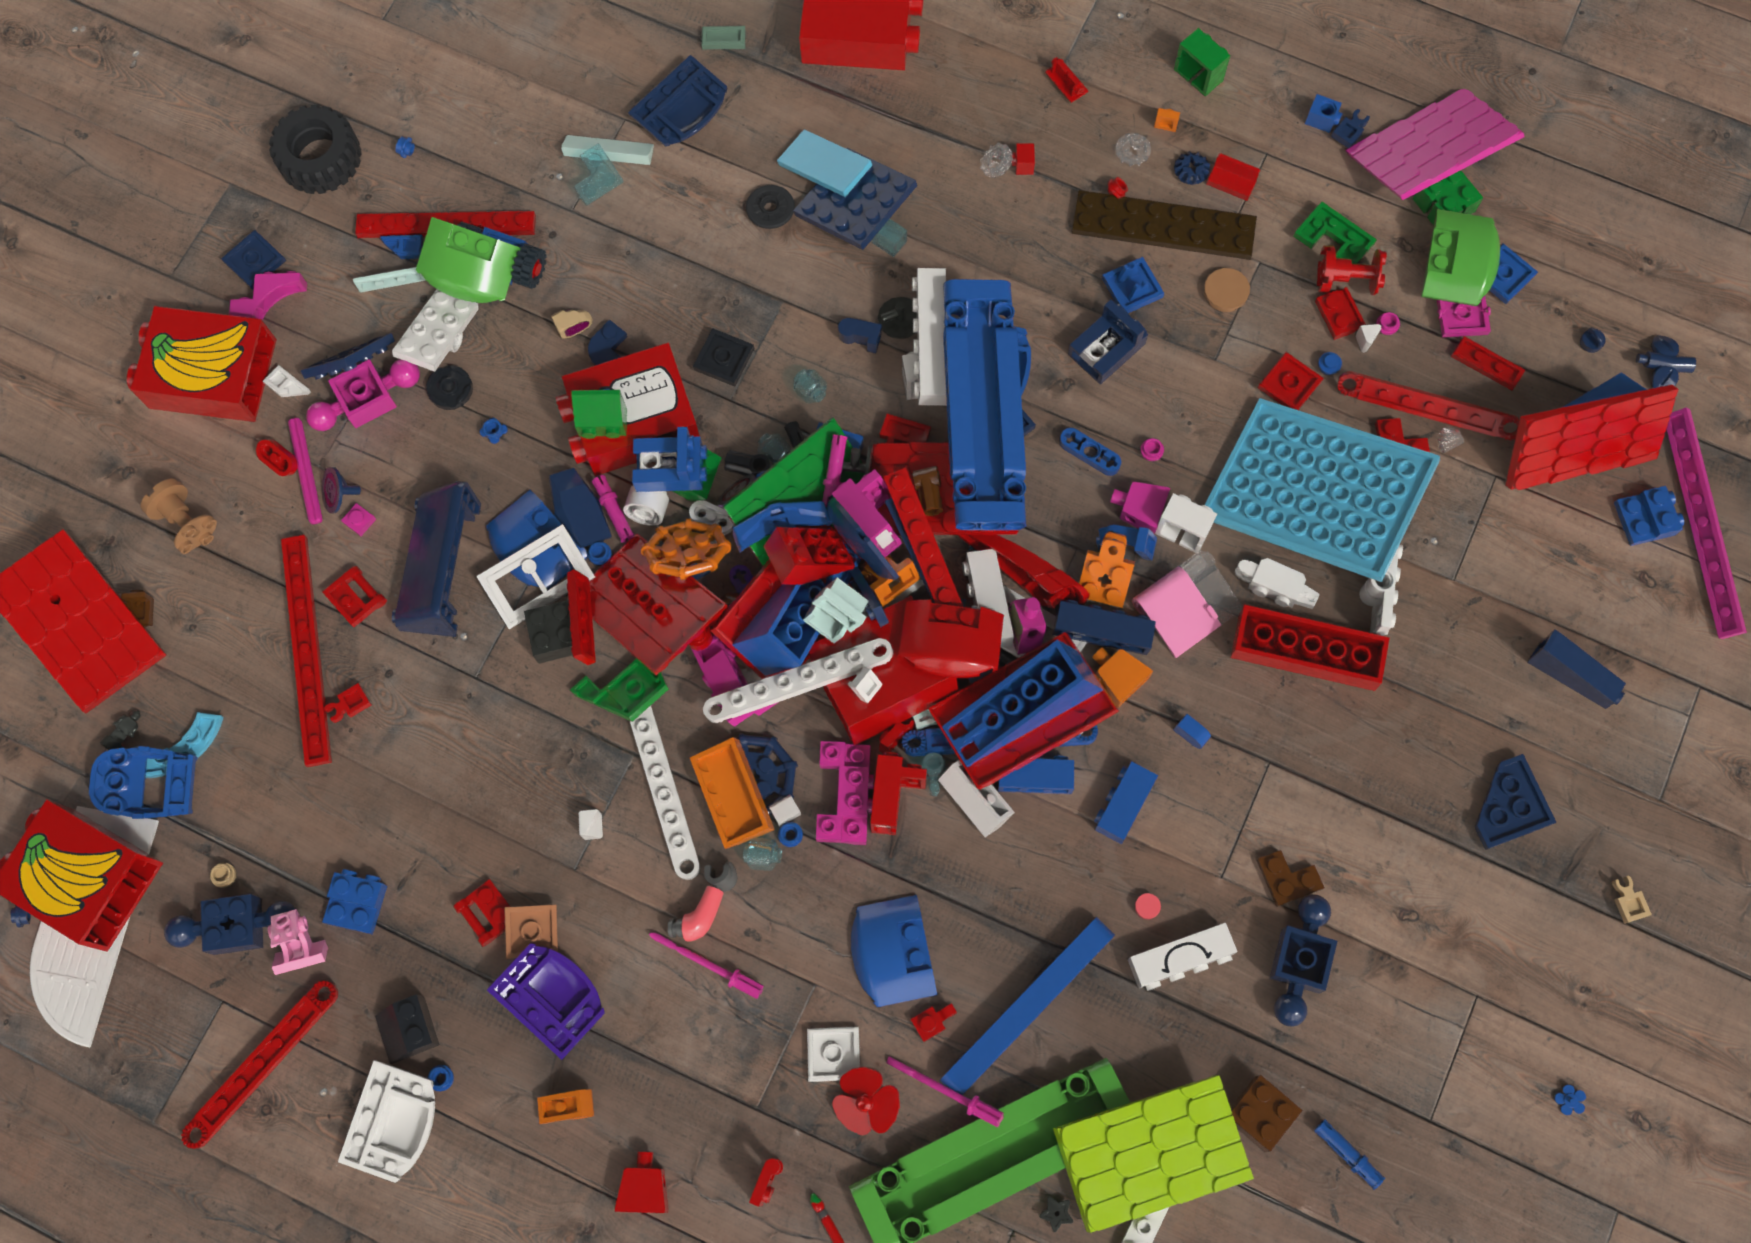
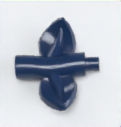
M1655 336L1651 343L1653 352L1647 351L1646 354L1638 353L1636 356V363H1642L1646 368L1655 369L1652 373L1653 388L1667 385L1676 386L1679 380L1678 373H1693L1696 368V358L1677 356L1679 353L1678 343L1666 336Z

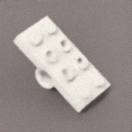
M436 289L393 348V357L436 371L449 351L455 353L459 349L463 339L462 332L479 310L478 303L457 299Z
M1399 545L1382 582L1369 578L1360 589L1359 594L1362 602L1373 606L1370 633L1387 635L1390 628H1393L1395 625L1396 614L1393 613V605H1396L1398 600V590H1395V584L1400 578L1401 568L1397 567L1398 559H1401L1403 545Z

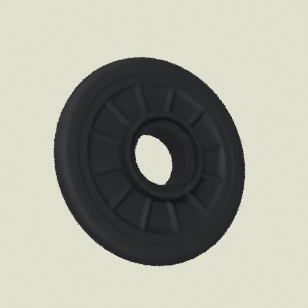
M765 185L757 188L750 194L746 202V212L749 219L755 225L765 229H774L785 225L793 216V210L795 209L792 195L786 189L777 185ZM767 203H774L776 208L768 211L764 206Z

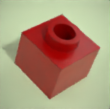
M1016 143V152L1011 154V165L1016 166V175H1034V143Z

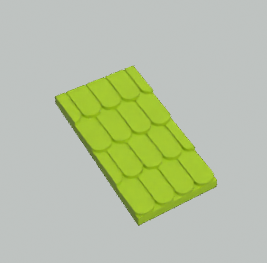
M1220 1075L1207 1077L1053 1128L1086 1232L1089 1233L1100 1231L1131 1219L1134 1220L1173 1205L1182 1204L1254 1179Z

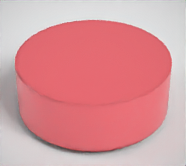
M1150 893L1142 894L1135 902L1136 914L1145 920L1155 918L1161 910L1159 899Z

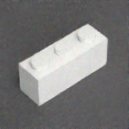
M960 760L952 764L938 779L984 837L999 829L1015 813L992 784L981 790L977 789Z

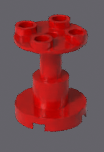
M1324 245L1320 254L1324 255V259L1318 261L1317 268L1318 292H1329L1333 281L1349 282L1350 278L1369 279V290L1372 296L1378 294L1379 288L1384 287L1385 274H1382V265L1386 263V251L1376 249L1371 265L1352 264L1351 259L1336 258L1334 246Z

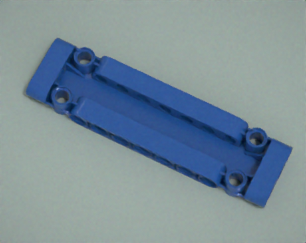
M948 280L943 284L945 311L943 345L950 478L953 480L954 486L952 498L955 506V525L959 530H1020L1026 527L1024 497L1026 485L1023 481L1026 475L1018 339L1017 329L1013 326L1015 310L1012 306L1011 283L1006 280ZM951 315H958L960 318H954ZM998 315H1003V316H1005L1006 318H1005V319H1004V318H1001V317H999ZM966 489L970 494L964 495L959 490ZM1014 489L1018 492V495H1012L1008 490Z

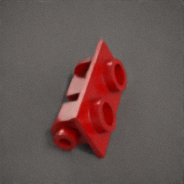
M1056 57L1051 61L1052 67L1046 70L1045 73L1070 103L1089 92L1062 59Z

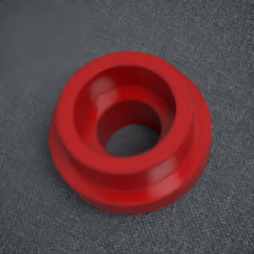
M1120 177L1111 178L1108 181L1107 189L1110 195H1114L1117 198L1125 197L1128 187Z

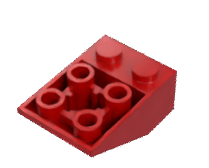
M777 527L764 545L781 584L802 585L854 569L855 567L836 529Z

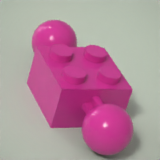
M369 359L357 365L356 368L328 380L338 400L332 404L326 402L312 404L306 413L307 422L317 431H327L335 425L337 416L345 412L353 426L358 428L396 408L397 406L388 390L395 386L401 388L414 386L420 378V370L417 365L399 359L392 364L390 374L381 378Z

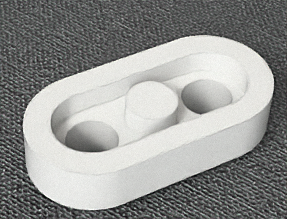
M704 500L696 501L690 507L689 514L692 521L711 525L714 523L719 525L720 522L725 521L727 525L722 527V533L727 535L733 530L732 527L734 525L728 518L729 515L726 510ZM700 512L706 513L704 517L698 516Z

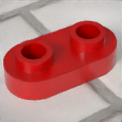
M265 439L257 444V457L279 476H291L296 472L298 467L296 457L277 441Z

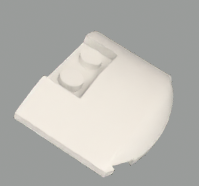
M374 1060L338 1162L391 1182H398L401 1176L416 1163L429 1138L435 1113L433 1080Z

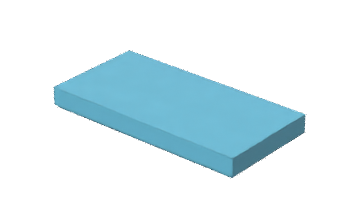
M805 129L777 160L779 166L844 197L847 196L872 166L871 160Z

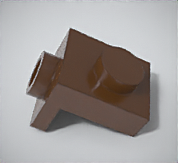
M136 589L131 590L130 593H122L121 599L126 602L128 608L144 627L153 626L154 599L143 590Z

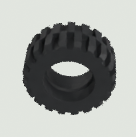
M311 105L309 108L301 106L295 112L294 110L288 112L286 118L282 117L278 121V127H274L272 131L273 136L269 140L270 156L285 181L289 185H293L294 189L298 191L304 190L309 194H314L315 191L318 194H324L327 190H337V187L341 184L344 186L349 182L348 178L353 177L357 172L355 167H359L361 162L359 157L362 155L360 143L348 120L337 110H332L331 107L327 106L320 108L319 105ZM323 139L332 141L331 147L322 156L312 160L299 159L302 150L311 142Z

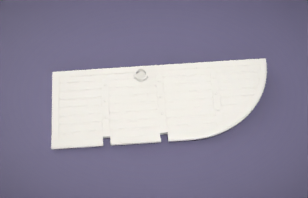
M77 806L76 811L146 853H150L159 823L158 820L148 818L132 819V817L106 814L97 809ZM129 919L108 952L79 945L44 922H40L30 959V983L33 997L46 1022L58 1034L73 1043L89 1048L92 1045Z

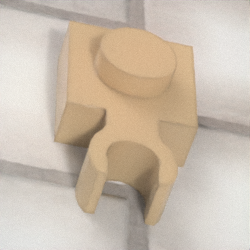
M1630 876L1623 877L1626 883L1625 887L1620 885L1618 879L1612 881L1614 889L1621 896L1614 901L1624 924L1652 915L1642 891L1634 893L1633 881Z

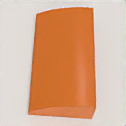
M732 737L690 757L725 849L775 830L739 739Z

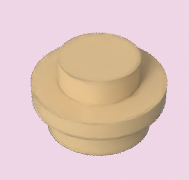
M219 863L212 869L210 879L215 886L226 888L235 881L236 870L229 863Z

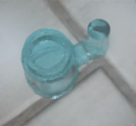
M929 753L924 756L921 766L922 769H927L926 779L929 780L930 794L936 797L940 792L938 779L945 773V761L940 754Z

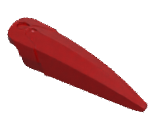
M957 535L977 551L995 550L1000 570L1032 597H1035L1043 607L1054 609L1059 605L1060 601L1074 600L1079 605H1084L1090 597L1089 592L1061 569H1057L1041 557L999 535Z

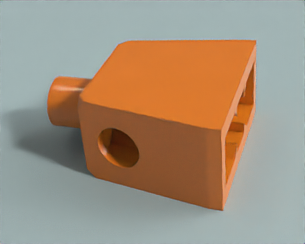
M1102 647L1092 657L1101 666L1095 675L1117 708L1134 694L1153 673V670L1123 649H1119L1111 656Z

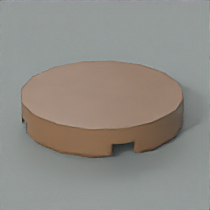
M1232 268L1215 270L1208 276L1204 285L1205 299L1207 298L1212 308L1221 312H1232L1245 305L1250 294V285L1247 278L1241 272Z

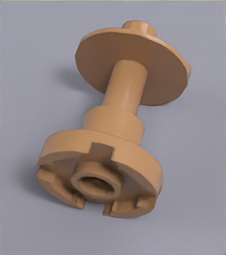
M176 479L164 480L152 488L155 492L150 497L147 494L143 497L141 510L150 519L159 520L166 518L169 523H177L180 526L181 530L174 539V546L182 554H187L200 545H208L214 539L212 534L216 529V519L211 515H202L192 519L188 515L189 508L184 503L188 490L180 481L178 482Z

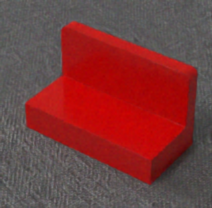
M1219 153L1206 185L1248 201L1257 182L1260 169Z

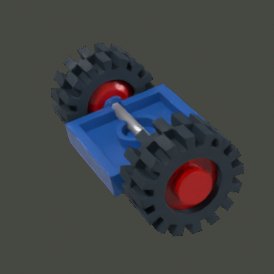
M460 222L457 225L520 247V251L518 250L517 252L518 256L514 259L515 265L512 266L514 271L512 272L510 285L514 281L516 284L533 289L536 287V284H539V279H542L543 276L542 272L545 271L544 265H546L545 259L547 258L545 250L529 245L524 240L484 227L482 232L480 227L465 222Z

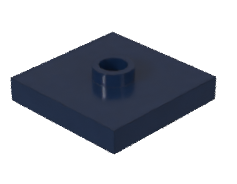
M256 230L252 231L221 258L252 290L254 289L255 274L274 272L286 261L284 256Z

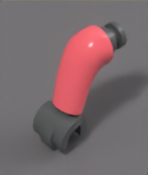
M726 862L723 865V873L718 878H715V870L710 865L705 866V879L710 886L706 887L694 911L684 914L683 918L678 919L677 922L675 919L669 920L668 934L670 938H675L677 935L678 937H683L687 942L696 941L709 931L718 912L723 892L731 890L737 883L736 868L731 862Z

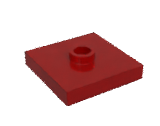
M1285 352L1258 385V389L1281 405L1299 411L1324 378Z

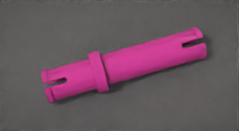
M832 435L827 476L823 480V485H825L823 501L826 507L829 497L842 484L840 479L847 436Z
M600 475L601 480L596 477L592 480V484L595 486L600 497L599 502L605 507L621 543L627 542L625 538L629 541L635 535L617 502L616 493L612 492L606 476Z

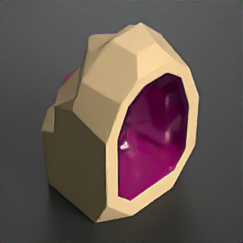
M570 309L566 311L560 310L551 315L562 339L571 338L589 328L593 320L590 313L583 309L577 311Z

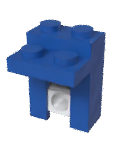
M677 427V437L634 439L633 453L637 454V469L633 470L632 483L636 492L703 490V481H707V469L703 467V459H707V446L703 445L700 436H690L687 427ZM651 462L657 463L652 468L647 467V465Z

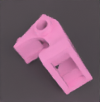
M296 909L271 916V925H268L271 948L279 944L282 948V952L275 953L272 969L275 975L325 962L328 951L326 941L322 940L312 943L305 916H300Z

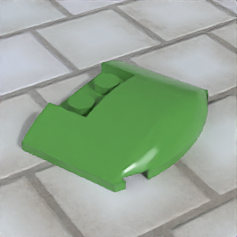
M1440 209L1436 210L1421 297L1471 306L1479 305L1480 300L1489 292L1493 285L1500 261V240L1493 218Z
M432 217L416 271L419 274L421 273L430 285L454 298L476 303H487L496 300L500 302L506 298L512 279V272L514 271L512 266L515 265L514 259L515 257L517 258L518 250L520 251V247Z

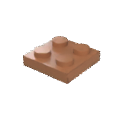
M556 905L505 907L506 959L517 958L530 943L558 952Z

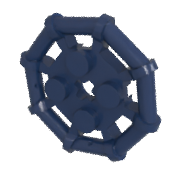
M741 733L736 739L740 740L751 770L756 771V775L760 776V779L755 781L763 801L773 793L779 796L766 806L770 816L772 812L769 806L788 795L794 798L793 788L795 772L798 767L797 761H793L778 742L777 737L750 736ZM748 745L766 748L764 753L749 752ZM773 751L783 763L778 767L769 758ZM780 773H785L784 789L777 787Z

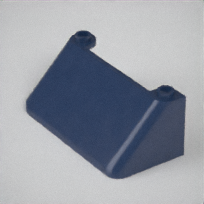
M452 482L422 493L415 500L416 515L397 608L392 612V622L395 623L399 631L456 637L458 625L453 624L454 615H457V610L450 603L449 595L464 520L475 522L474 514L479 515L481 509V502L468 482Z

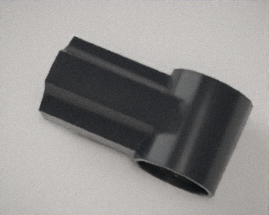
M729 450L725 457L724 470L746 476L754 474L756 477L757 474L771 467L769 459L763 454L750 455ZM759 465L766 466L765 469L761 471L756 470V468Z

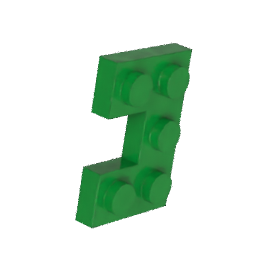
M1321 202L1293 236L1312 249L1323 235L1326 234L1342 246L1337 251L1336 258L1351 259L1352 264H1358L1377 241L1376 238L1324 202Z

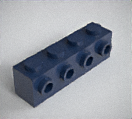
M1074 600L1060 601L1057 607L1052 635L1059 636L1066 632L1073 640L1147 655L1152 648L1156 621H1152L1149 617L1143 615L1134 617L1126 615L1125 612L1120 610H1113L1111 612L1102 610V607L1097 605H1089L1087 607L1079 605Z

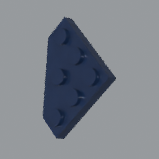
M392 333L373 338L359 346L338 353V355L320 360L302 369L301 373L304 379L314 377L317 380L327 376L328 373L332 376L343 370L344 372L357 367L356 363L359 361L363 363L372 359L373 353L377 355L389 350L388 345L395 342Z
M1524 754L1502 761L1496 767L1475 824V830L1485 850L1557 823Z

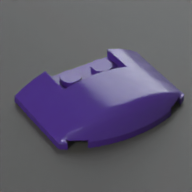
M530 943L487 989L493 997L561 1060L605 1014L598 992L587 975L564 955L550 948L536 946V944Z

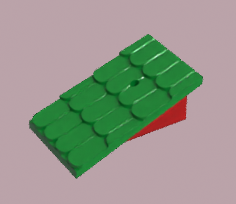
M833 417L723 505L729 515L728 518L734 526L774 503L823 501L825 489L823 480L827 476L832 435L845 436ZM848 439L846 441L843 462H850L851 449H853ZM842 471L840 482L844 483L851 478L857 484L865 473ZM771 534L749 546L753 555L763 566L769 560L764 545Z

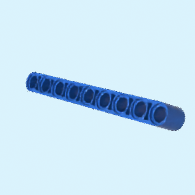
M1096 917L940 1079V1082L944 1086L963 1095L1106 946L1115 934Z

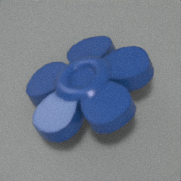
M1564 1085L1562 1088L1564 1094L1556 1093L1554 1097L1556 1103L1563 1104L1560 1107L1561 1112L1565 1115H1571L1573 1110L1577 1114L1583 1113L1585 1106L1580 1102L1586 1099V1094L1582 1090L1575 1091L1572 1085Z

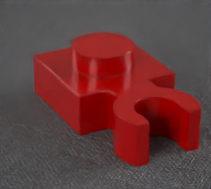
M357 683L337 695L340 702L329 703L324 709L328 713L336 710V714L330 720L333 723H337L342 720L345 713L349 717H353L372 706L362 686Z

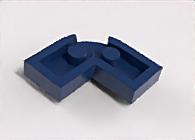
M610 319L589 342L588 354L594 366L621 358L614 350L628 336L624 330Z

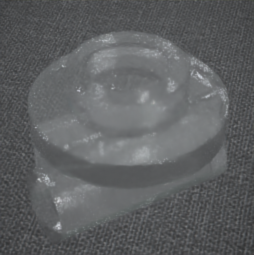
M1453 426L1441 429L1440 433L1436 436L1439 442V450L1442 453L1464 443L1460 429Z

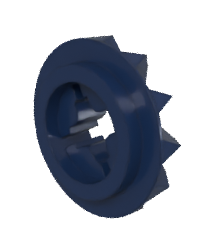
M1188 151L1187 154H1181L1175 161L1174 172L1180 181L1195 185L1206 180L1210 172V163L1207 162L1206 156H1201L1199 152L1191 153ZM1190 162L1197 166L1195 173L1189 167Z

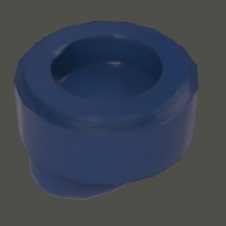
M1593 327L1585 331L1580 338L1581 347L1589 353L1598 352L1606 342L1605 335Z

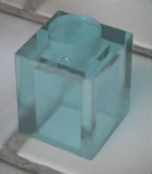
M889 219L872 239V243L892 257H895L907 242V230Z

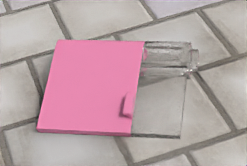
M1202 550L1132 599V603L1140 615L1147 616L1150 620L1156 621V631L1175 658L1234 617L1243 607L1215 566L1214 557L1208 551L1204 552Z

